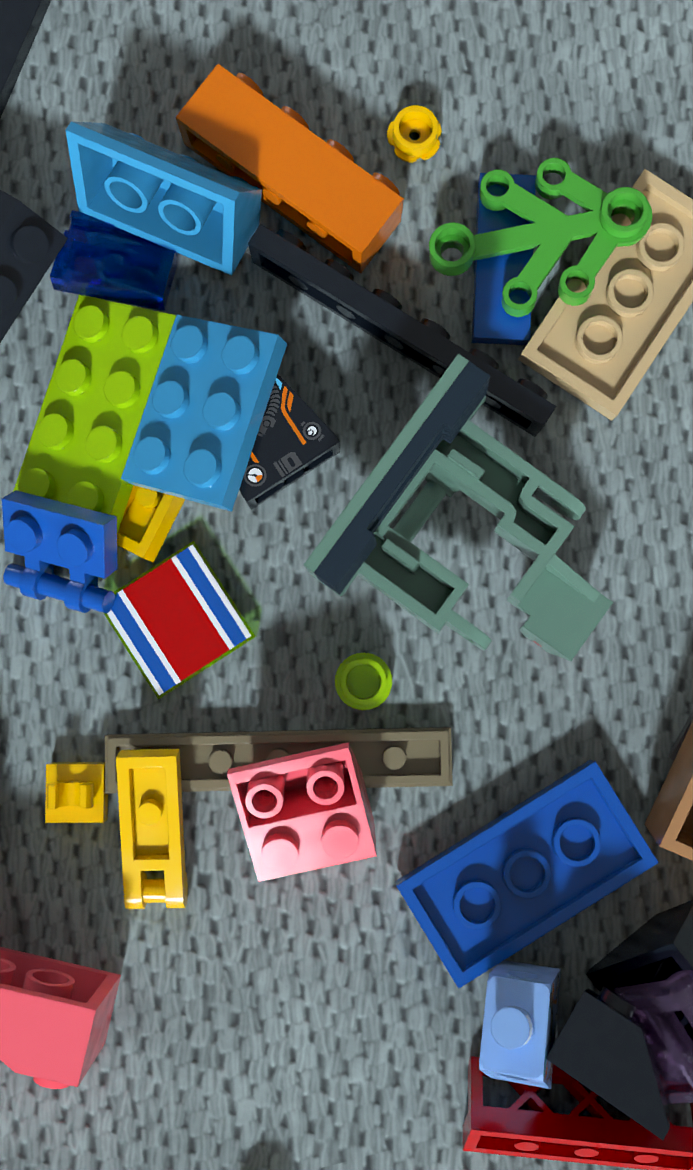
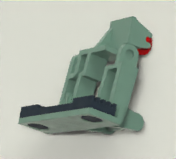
M458 354L303 565L311 576L340 597L344 595L358 575L437 634L447 625L464 639L485 651L492 640L473 624L453 611V608L468 589L469 584L411 543L445 495L452 497L454 493L461 490L500 519L495 528V533L534 561L506 599L529 616L521 626L520 631L525 637L535 642L546 652L572 661L613 602L598 592L555 554L575 526L533 497V495L535 494L560 514L576 521L582 517L586 507L569 491L471 422V419L486 400L490 375ZM425 479L427 483L396 526L393 529L389 526Z

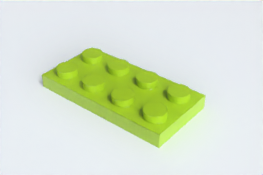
M79 294L13 492L17 490L117 516L118 533L133 485L122 480L121 476L176 315Z

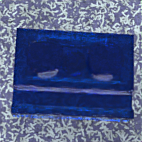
M72 210L69 230L64 232L68 240L56 256L50 273L53 289L165 311L177 268L179 253L117 228L113 224Z

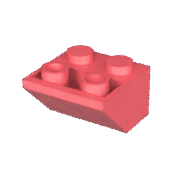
M349 742L228 769L227 777L258 882L377 857L374 818L362 771Z

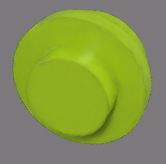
M353 654L347 657L336 671L335 688L337 694L351 708L357 710L376 708L390 694L392 688L391 671L387 664L374 654Z

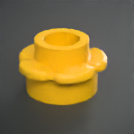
M420 105L408 106L402 109L395 117V120L389 124L387 141L389 145L394 146L395 155L402 161L413 163L419 158L428 160L437 153L440 147L438 137L442 132L441 125L433 112L428 108ZM412 132H416L420 138L412 140L409 135Z

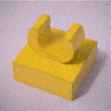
M51 762L46 764L45 823H104L108 820V793H105V762Z

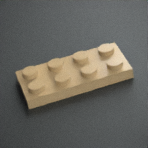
M646 169L643 170L632 188L644 194L652 209V222L647 234L634 245L615 248L595 277V286L587 302L582 305L571 306L564 303L558 297L518 358L519 361L611 421L618 416L693 302V199ZM616 214L612 217V221L618 225L628 226L631 224L630 219L624 214ZM570 279L567 284L568 289L575 293H580L586 289L585 283L580 279Z

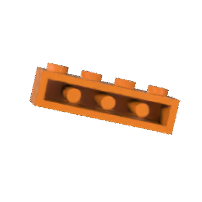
M217 64L176 116L183 142L187 147L224 174L239 177L250 185L262 189V202L359 273L363 272L401 222L404 198L400 196L398 188L391 180L380 173L375 172L371 175L354 163L353 156L343 145L332 139H328L325 142L309 130L308 124L300 114L288 106H283L280 109L264 97L260 87L243 73H237L235 76L220 64Z

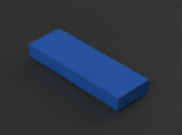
M480 173L478 179L476 234L530 224L507 208L500 211H492L483 206L480 201V184L486 173ZM510 174L515 184L536 195V175ZM499 184L491 185L487 189L493 196H502L507 192L506 188ZM533 249L475 260L471 343L527 345L530 341L531 312L523 317L511 316L503 309L501 299L505 284L510 279L519 276L532 257ZM514 290L509 294L510 300L516 304H524L530 300L529 295L523 290Z

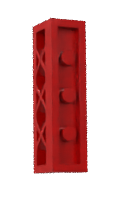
M470 1057L468 1065V1113L463 1124V1151L644 1170H693V1127L675 1126L670 1122V1129L664 1140H662L632 1118L629 1121L613 1119L596 1101L599 1095L593 1091L588 1093L584 1088L586 1086L556 1065H553L552 1083L564 1085L580 1102L569 1115L553 1113L537 1096V1093L543 1088L529 1087L525 1084L509 1081L507 1082L521 1096L509 1108L483 1106V1076H488L479 1070L480 1057ZM660 1076L665 1095L689 1097L693 1122V1079ZM528 1104L534 1111L521 1109ZM587 1110L593 1117L580 1115Z

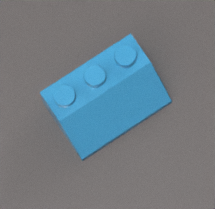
M70 122L65 131L79 212L228 275H233L248 248L249 240L260 224L262 189L250 185L239 177L229 176L200 164L187 155L177 154L148 142L137 134L124 132L105 123Z

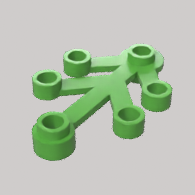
M560 158L546 159L538 167L535 188L543 198L553 200L564 195L587 211L568 216L515 184L513 177L508 172L500 169L492 170L486 173L481 180L480 201L483 206L492 211H500L507 208L530 224L473 235L463 224L455 222L443 224L430 237L429 259L434 269L439 273L447 276H456L467 271L475 260L537 248L519 276L510 279L503 288L501 303L505 312L514 317H523L534 309L538 294L537 290L570 242L595 236L578 265L565 269L558 284V295L564 303L571 306L582 305L590 298L595 286V277L615 248L634 245L647 234L652 222V209L644 194L631 187H620L606 193L571 172V168L566 161ZM548 173H556L562 177L563 181L560 184L551 185L543 177ZM499 184L505 187L507 192L502 196H493L487 189L491 185ZM616 214H624L630 219L631 224L628 226L618 225L612 221L611 217ZM455 248L462 253V257L457 261H447L441 254L446 249ZM574 278L580 279L585 283L586 289L580 293L572 292L568 289L566 282ZM514 290H523L529 295L530 300L524 304H516L510 300L509 294Z

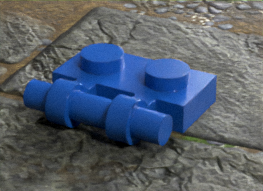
M17 490L1 498L5 551L25 556V566L11 563L6 567L3 576L4 583L20 588V592L24 596L37 600H43L48 596L64 601L68 609L87 613L91 609L103 613L110 612L114 605L115 594L113 591L99 588L98 577L105 579L118 569L117 516ZM54 565L68 568L70 579L54 575Z

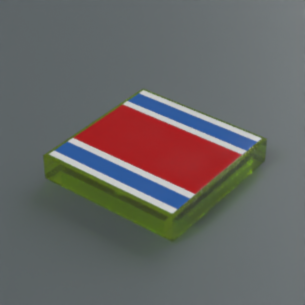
M192 541L114 591V605L110 612L104 613L158 700L164 698L257 637L195 541Z

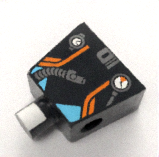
M278 374L239 489L251 510L340 453V441L337 436Z

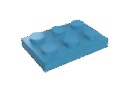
M176 315L121 479L134 486L232 512L287 343L278 334Z

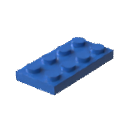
M590 759L396 880L395 883L459 989L659 862L596 761Z

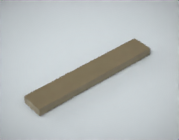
M451 727L105 735V793H118L116 756L120 750L180 749L182 792L231 791L227 777V771L230 768L349 742L361 768L366 788L453 786Z

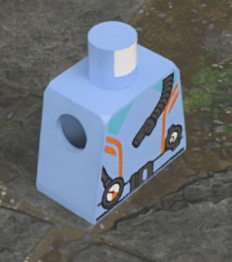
M504 960L489 973L479 1058V1070L488 1077L551 1089L553 1063L546 1058L555 1043L561 969Z

